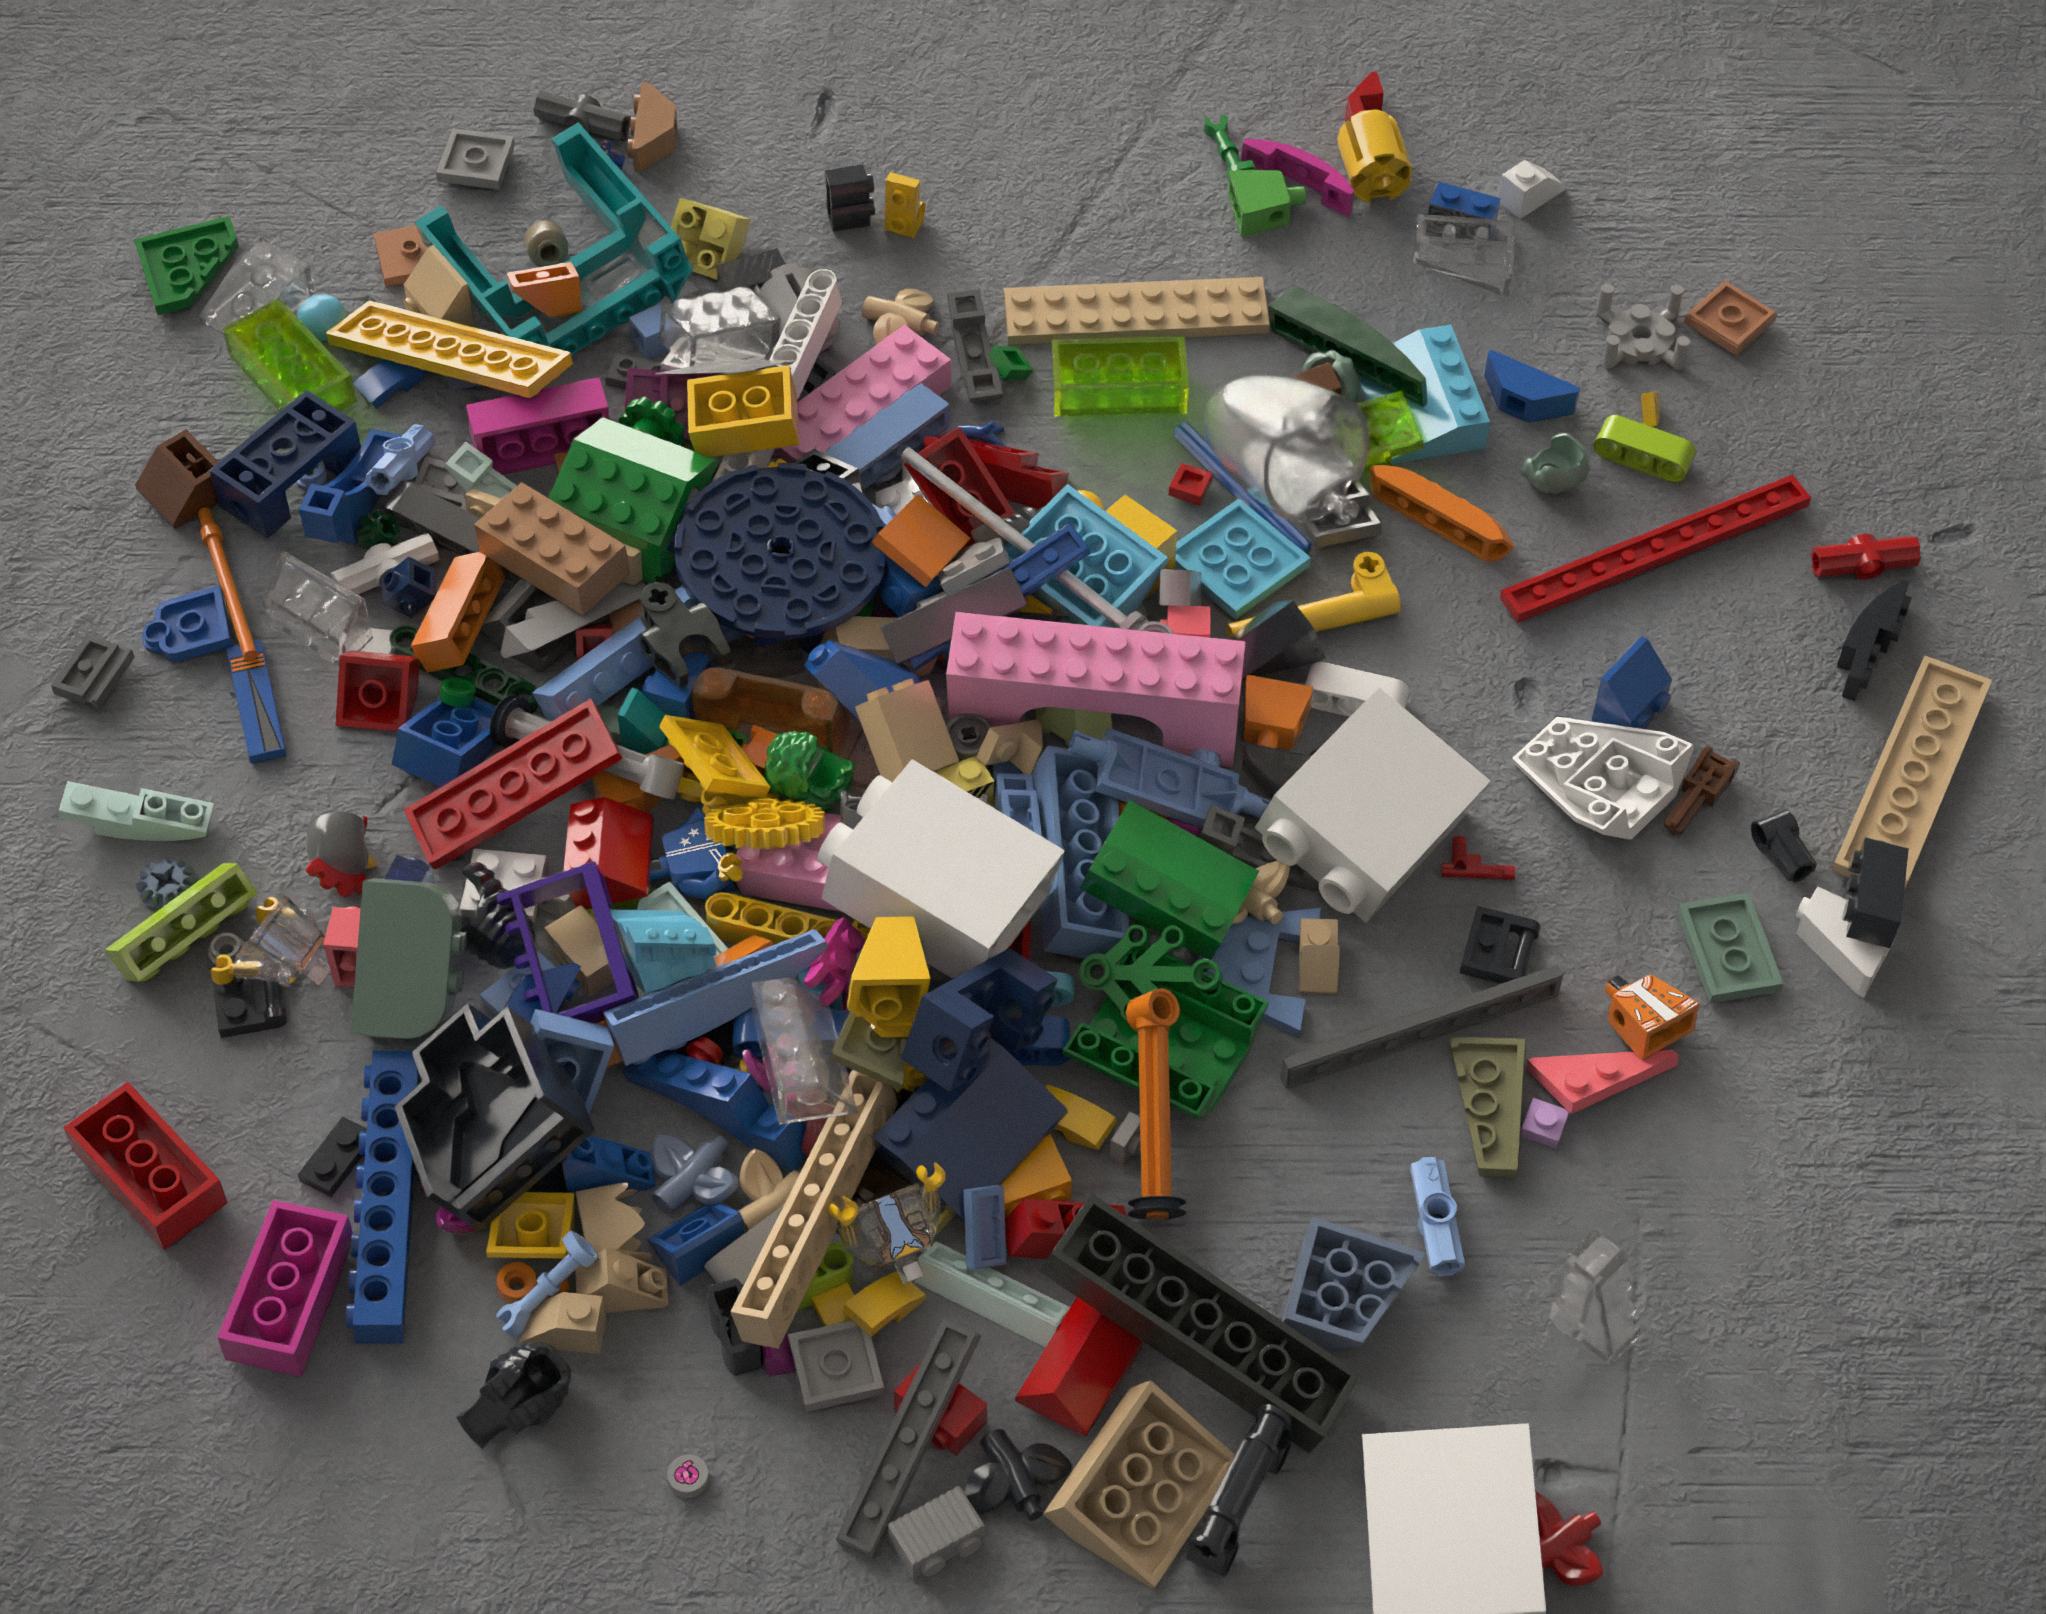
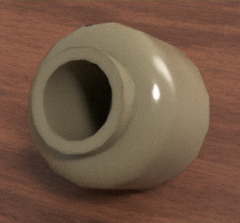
M549 220L536 222L527 229L524 236L526 251L530 260L539 267L561 264L566 259L569 244L563 229L558 224Z

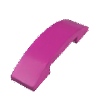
M1245 139L1243 141L1241 162L1252 160L1256 170H1278L1284 176L1321 193L1322 205L1347 217L1352 214L1354 189L1328 163L1306 151L1279 142L1261 139Z

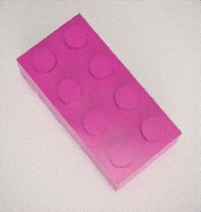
M600 378L541 389L537 395L531 398L515 394L466 405L473 447L492 459V468L501 475L555 464L554 454L568 452L574 438L601 418L610 420L608 404Z
M272 1200L217 1337L225 1360L302 1377L351 1249L353 1232L347 1215Z

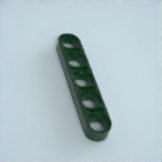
M401 625L391 632L389 641L394 655L416 657L411 646L403 648L399 647L397 643L406 637L414 639L419 628L412 625ZM471 653L468 654L464 665L471 666L474 669L465 676L454 673L460 666L427 672L420 662L419 669L439 679L445 680L456 677L471 682L476 689L475 696L495 706L507 695L515 694L517 696L525 693L532 696L529 701L531 714L539 707L532 694L537 689L531 682ZM492 679L503 682L495 690L483 687L487 681Z

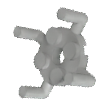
M1603 284L1601 286L1597 315L1610 324L1602 359L1604 368L1611 369L1620 361L1637 365L1638 361H1649L1648 365L1664 361L1676 370L1684 368L1690 339L1686 336L1678 337L1675 351L1673 352L1671 349L1674 342L1675 326L1670 323L1679 314L1684 292L1682 286L1673 285L1671 287L1667 307L1660 314L1651 311L1643 304H1636L1631 309L1618 314L1611 309L1614 287L1611 284ZM1640 334L1646 336L1647 338L1637 339L1634 337V335Z

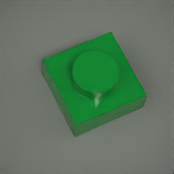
M994 346L988 354L995 368H997L998 374L1004 379H1028L1034 371L1017 346Z

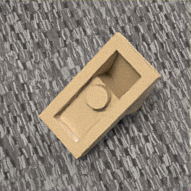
M1035 719L989 728L977 758L985 765L1010 761L1024 774L1031 775L1043 747L1042 723Z
M1300 919L1299 994L1337 995L1340 956L1338 919Z

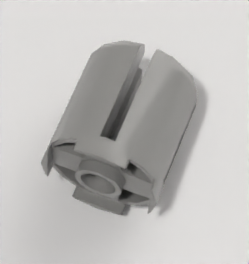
M797 262L782 265L770 272L773 277L761 289L757 285L753 294L755 302L776 340L782 334L807 278L813 273L811 267L810 269L801 268ZM836 315L819 353L828 349L837 340L840 332L838 315Z

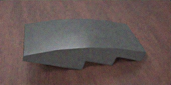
M1335 434L1271 447V454L1290 501L1316 549L1381 535V523L1369 506V494L1357 478V465Z

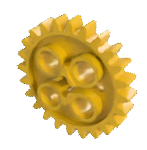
M758 798L753 800L747 799L745 803L731 802V806L719 805V809H711V813H706V817H704L707 839H713V843L723 842V846L735 844L736 848L750 846V849L785 848V844L797 846L799 841L811 842V838H819V834H824L825 817L821 807H815V804L806 805L805 801L793 803V799L779 801V798Z

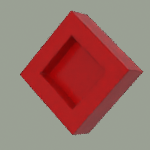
M1181 463L1169 485L1168 495L1200 506L1212 483L1213 473Z

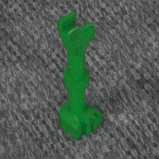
M1220 115V124H1213L1209 118H1205L1204 132L1217 141L1220 147L1219 155L1229 166L1226 174L1228 181L1230 171L1256 170L1252 160L1240 162L1238 148L1235 143L1230 141L1227 134L1228 118L1225 115Z

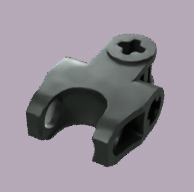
M661 582L649 584L641 592V605L643 607L641 610V621L647 630L639 633L638 639L643 652L657 671L666 676L675 686L681 688L689 684V671L683 660L685 655L692 652H701L708 655L716 665L721 667L730 663L731 651L721 632L718 620L704 603H699L688 609L670 585Z

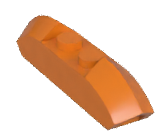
M1386 465L1369 467L1370 488L1374 499L1486 562L1501 560L1515 549L1509 534L1495 518L1470 504L1467 500L1459 498L1443 489L1437 483L1400 467Z

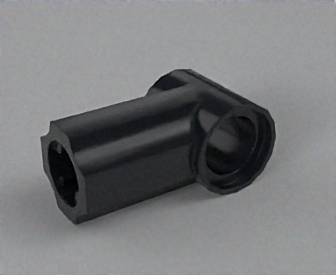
M1783 810L1753 821L1751 824L1753 841L1762 852L1769 851L1788 881H1793L1794 883L1802 881L1815 871L1817 863L1800 839L1798 823L1790 811Z

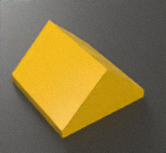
M525 1192L491 1222L487 1257L564 1259L569 1253L563 1244L562 1238L571 1230L574 1232L575 1194Z

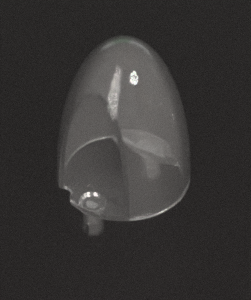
M1264 375L1248 376L1229 381L1219 387L1209 397L1203 413V425L1208 443L1222 467L1250 496L1277 515L1292 522H1310L1320 519L1329 513L1339 516L1346 522L1352 521L1351 517L1356 518L1359 512V505L1356 501L1346 497V490L1351 482L1359 480L1363 473L1368 457L1370 440L1366 418L1357 404L1336 392L1312 383L1286 377Z

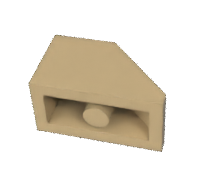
M562 1292L543 1300L531 1312V1316L522 1332L520 1344L525 1342L531 1344L544 1342L552 1345L557 1350L600 1354L607 1319L603 1296Z

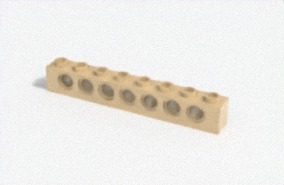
M852 1069L731 1310L732 1317L743 1342L779 1348L840 1224L839 1220L829 1215L828 1206L833 1204L842 1212L845 1207L842 1197L845 1196L850 1200L852 1199L876 1150L872 1137L892 1117L898 1105L893 1087Z

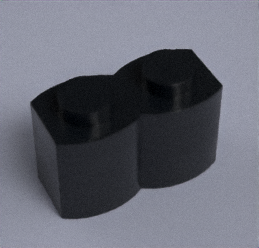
M863 164L825 170L827 216L832 232L870 226V216L875 215L873 197L869 196V193L874 192L872 174H866Z
M736 1278L708 1287L707 1292L711 1326L716 1336L720 1339L725 1366L734 1376L760 1369L763 1366L762 1345L743 1342L731 1314V1310L743 1288V1284Z

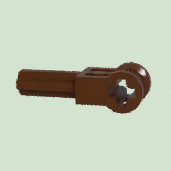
M1708 745L1702 750L1696 762L1684 777L1681 790L1685 794L1664 822V827L1669 830L1670 834H1683L1704 803L1712 807L1715 805L1724 790L1733 781L1740 766L1739 761L1735 759L1729 761L1714 753L1713 748Z

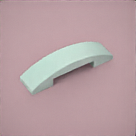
M467 442L445 463L447 471L467 492L474 488L503 499L517 487L516 484L492 468V459Z

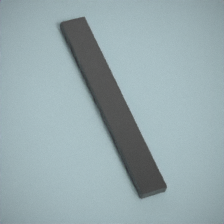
M1558 965L1285 1057L1282 1062L1281 1080L1285 1088L1289 1089L1558 997L1563 974Z

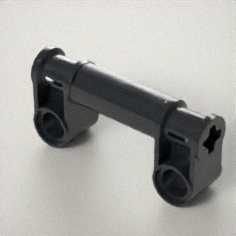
M1269 1404L1260 1406L1255 1425L1246 1433L1240 1448L1204 1514L1203 1526L1199 1527L1189 1542L1190 1546L1186 1560L1222 1577L1228 1574L1239 1549L1240 1543L1238 1538L1241 1522L1267 1472L1278 1475L1291 1447L1290 1436L1293 1420L1282 1409Z

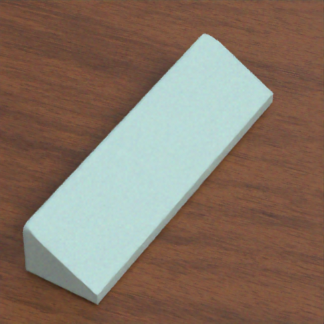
M937 1241L925 1250L917 1260L923 1276L914 1279L915 1283L1045 1348L1070 1307L990 1267L976 1270L967 1268L965 1255Z

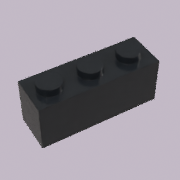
M1865 837L1860 851L1853 850L1848 871L1854 872V875H1850L1845 891V896H1849L1851 899H1847L1842 915V920L1848 922L1846 937L1891 948L1901 923L1909 848Z

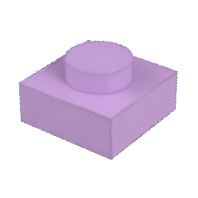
M1533 1098L1521 1128V1137L1556 1149L1569 1112L1564 1108Z

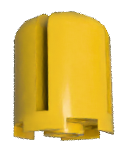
M1377 109L1361 111L1353 115L1351 121H1345L1340 128L1337 141L1350 185L1354 189V195L1359 200L1371 203L1370 198L1389 196L1390 200L1403 194L1411 185L1410 177L1413 168L1397 121L1386 112Z

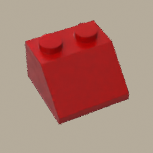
M354 650L339 655L335 726L398 732V728L411 719L418 693L420 660L414 656Z

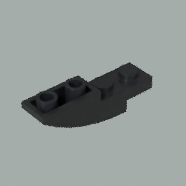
M1901 580L1876 596L1860 613L1849 630L1837 663V667L1849 670L1841 697L1855 701L1859 688L1867 689L1873 669L1867 668L1868 662L1875 663L1879 652L1886 653L1890 640L1898 641L1904 622L1897 619L1899 615L1906 617L1912 599L1911 596L1906 595L1910 581Z

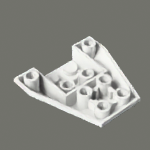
M1556 717L1513 757V763L1575 822L1603 835L1631 840L1676 797L1694 748L1693 744L1665 732Z

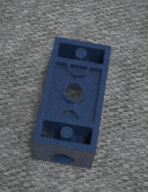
M305 390L209 470L218 506L265 538H269L291 519L285 493L287 489L321 461H323L327 470L338 476L353 460L361 448L356 421L310 391ZM280 448H282V449L292 448V449H291L289 452H287V453H277V452H276V451H277L278 449H280Z
M1011 948L1006 949L922 996L901 1059L949 1092L963 1083H970L980 1067L977 1063L978 1054L986 1047L990 1037L1014 1053L1028 1044L1033 1045L1037 1042L1044 1029L1043 1025H1041L1044 1015L1054 1003L1055 995H1053V991L1058 979Z

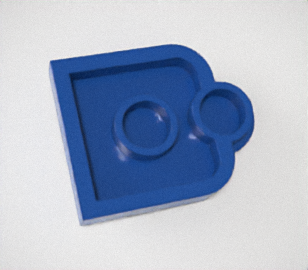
M220 585L168 599L160 603L154 611V620L149 622L143 629L142 643L144 647L152 653L163 652L168 660L178 662L233 646L225 599Z

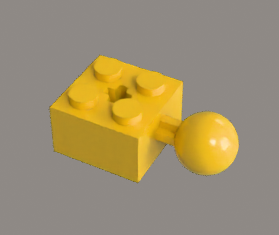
M1086 490L1078 491L1104 510L1102 501L1097 495ZM1127 495L1122 496L1106 510L1108 514L1168 557L1169 561L1164 569L1175 570L1176 529ZM1160 575L1146 595V598L1160 588Z

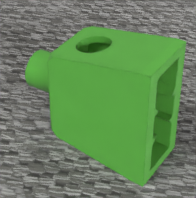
M1278 170L1230 171L1228 195L1241 237L1286 226L1290 219V208L1306 204L1304 186L1287 188L1283 174Z

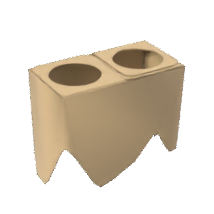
M623 1182L577 1191L576 1199L584 1238L592 1244L596 1253L609 1248L645 1262L651 1260L652 1254L635 1252L641 1245V1242L632 1237L645 1225L639 1215L642 1209L617 1201L634 1194L638 1190H626L628 1183Z

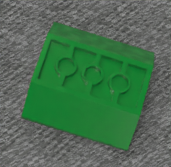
M1146 945L1140 949L1133 948L1121 960L1119 965H1132L1151 946ZM1168 954L1154 965L1192 967V965ZM1204 972L1203 981L1205 983L1211 982L1214 976ZM1223 980L1219 987L1212 991H1204L1193 983L1153 982L1158 989L1164 988L1173 993L1182 1010L1181 1019L1176 1024L1170 1025V1031H1168L1170 1106L1195 1119H1199L1215 1109L1247 1058L1269 1002ZM1117 981L1130 999L1143 995L1131 981ZM1108 996L1089 1025L1083 1022L1079 1024L1063 1048L1062 1054L1139 1091L1138 1032L1132 1029L1128 1021L1122 1018L1119 1007Z

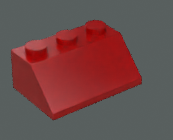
M961 427L947 433L918 453L1001 519L1015 514ZM907 462L904 463V466L928 503L971 538L961 551L973 544L974 540L970 531L985 523Z
M605 796L570 804L563 871L595 861L604 874L612 904L647 897L654 827L652 814ZM587 887L569 893L575 907L582 905L585 910L593 908Z

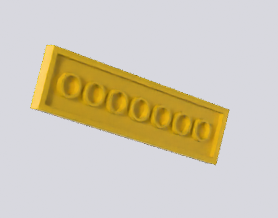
M373 301L366 302L326 332L330 345L528 398L537 395L541 389L552 380L558 378L562 372L573 364L571 354L567 351Z

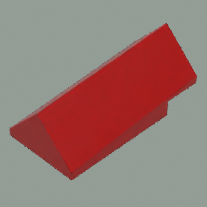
M944 435L925 436L924 449ZM969 440L1007 500L1040 509L1046 506L1066 485L1069 472L1038 467L1039 453Z
M1076 1297L1016 1395L1015 1402L1086 1437L1142 1349L1143 1341Z

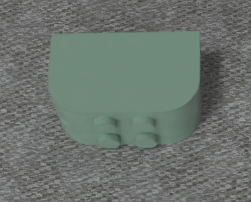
M378 878L363 881L350 1034L407 1039L416 1038L442 1025L452 1013L456 995L463 990L464 970H458L460 955H465L467 932H461L462 914L459 904L454 896L445 888L426 882Z

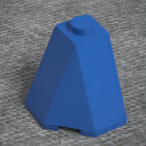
M829 639L824 644L814 648L808 657V661L804 664L858 719L855 706L868 701L866 694L887 687L889 693L894 692L893 685L911 678L914 684H918L920 678L905 664L897 665L896 661Z

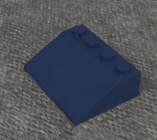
M991 1038L986 1047L978 1054L977 1063L980 1067L970 1083H963L949 1092L928 1078L872 1137L879 1158L915 1186L919 1187L923 1192H925L924 1183L917 1177V1168L923 1165L927 1169L928 1178L934 1174V1163L936 1162L945 1171L946 1176L944 1183L936 1188L935 1201L964 1223V1190L991 1185L1001 1186L1068 1113V1109L1005 1048Z

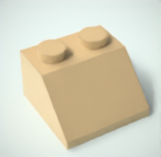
M434 245L428 247L404 283L406 299L403 300L405 309L475 328L467 282Z

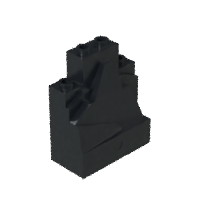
M467 1003L412 1052L422 1082L394 1106L427 1198L480 1232L595 1132L586 1107L564 1067L549 1056L544 1042L539 1040L533 1024L509 1007H506L491 1020Z

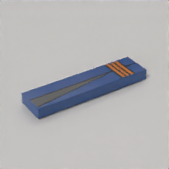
M261 640L254 641L257 657L250 661L244 659L240 645L226 647L251 764L286 756Z

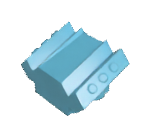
M610 909L625 962L633 973L636 986L645 993L666 988L675 982L700 975L717 967L714 959L716 944L708 928L703 927L701 922L690 915H685L684 911Z

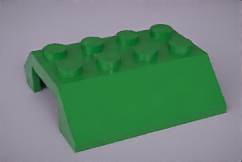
M601 418L574 438L549 495V499L621 543L641 550L642 580L649 583L661 582L663 575L670 576L676 563L675 555L666 549L692 488L701 491L708 486L719 461L609 419Z

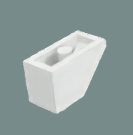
M1524 160L1502 174L1498 198H1501L1500 204L1519 219H1522L1565 191L1566 185L1544 168Z

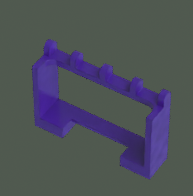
M592 861L497 895V901L500 906L513 903L517 921L508 923L505 926V930L509 936L521 933L527 954L515 958L514 962L517 969L531 967L536 988L524 993L525 1001L532 1003L540 1000L543 1011L554 1014L525 908L587 887L617 993L558 1013L557 1015L596 1024L606 1020L603 1012L640 997L633 973L627 966L610 911L613 905L604 874L597 863Z

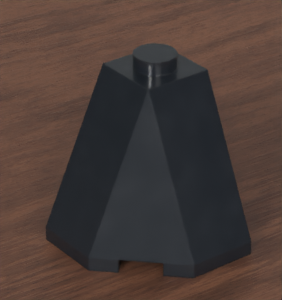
M1293 600L1272 603L1227 639L1245 641L1242 680H1245L1247 675L1258 677L1320 662L1325 658L1321 647L1317 646L1314 648L1312 641L1317 638L1315 629Z

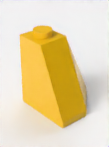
M914 916L876 917L851 975L847 1000L848 1010L855 1016H862L871 1024L872 1030L881 1037H908L922 996L928 993L930 976Z

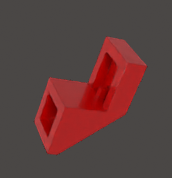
M1377 71L1370 72L1347 97L1345 121H1351V117L1361 111L1374 109L1382 111L1384 91Z

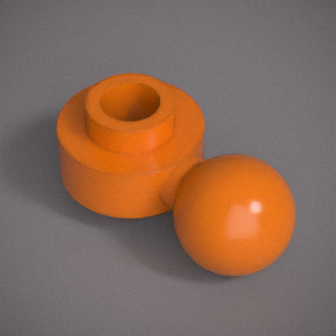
M512 1262L505 1265L498 1272L496 1279L498 1295L509 1304L520 1301L538 1284L534 1270L522 1262ZM567 1278L560 1284L561 1289L555 1295L562 1292L569 1293L570 1283ZM513 1284H521L523 1286L520 1290H512L510 1287Z

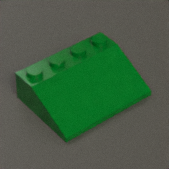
M1129 800L1092 863L1080 889L1161 934L1168 926H1178L1186 933L1187 939L1184 947L1206 959L1212 960L1259 871ZM1171 932L1168 938L1178 942L1180 938L1179 932Z

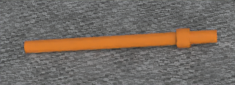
M202 508L198 511V517L202 526L200 535L203 544L209 548L245 660L250 661L257 657V651L222 546L224 538L221 528L215 524L211 510L209 508Z

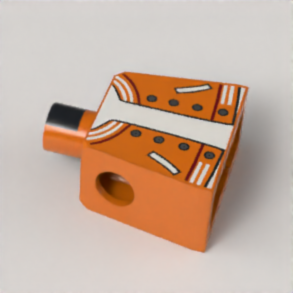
M1647 975L1629 984L1622 977L1615 976L1606 985L1605 993L1611 997L1608 1022L1642 1060L1694 1031L1699 1003L1659 978Z

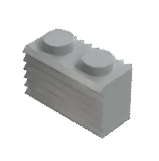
M956 1486L953 1490H949L946 1494H941L939 1498H934L931 1502H927L917 1510H912L909 1514H905L896 1521H891L888 1524V1539L912 1579L921 1574L929 1577L941 1571L946 1565L945 1561L958 1554L961 1557H966L976 1552L982 1545L981 1542L985 1540V1526L960 1486Z

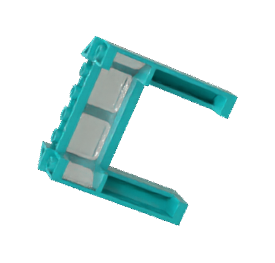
M579 122L553 137L552 142L566 181L611 232L610 235L564 262H571L579 275L582 312L573 313L565 318L549 317L515 293L511 294L507 282L503 280L497 283L457 235L449 213L442 205L414 221L424 245L427 248L434 245L467 282L471 302L498 334L570 352L571 357L587 345L601 339L605 334L621 324L630 320L629 317L656 305L663 298L667 297L674 304L694 268L687 260L681 238Z

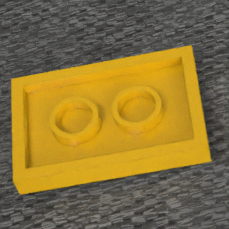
M670 715L664 716L659 725L660 729L669 739V744L684 759V764L699 779L703 789L713 794L722 792L735 794L741 798L766 797L771 786L723 724Z

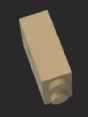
M912 678L893 685L894 692L891 693L888 692L887 687L866 694L868 701L855 706L880 775L893 782L912 759L931 771H936L959 762L929 680L914 684Z

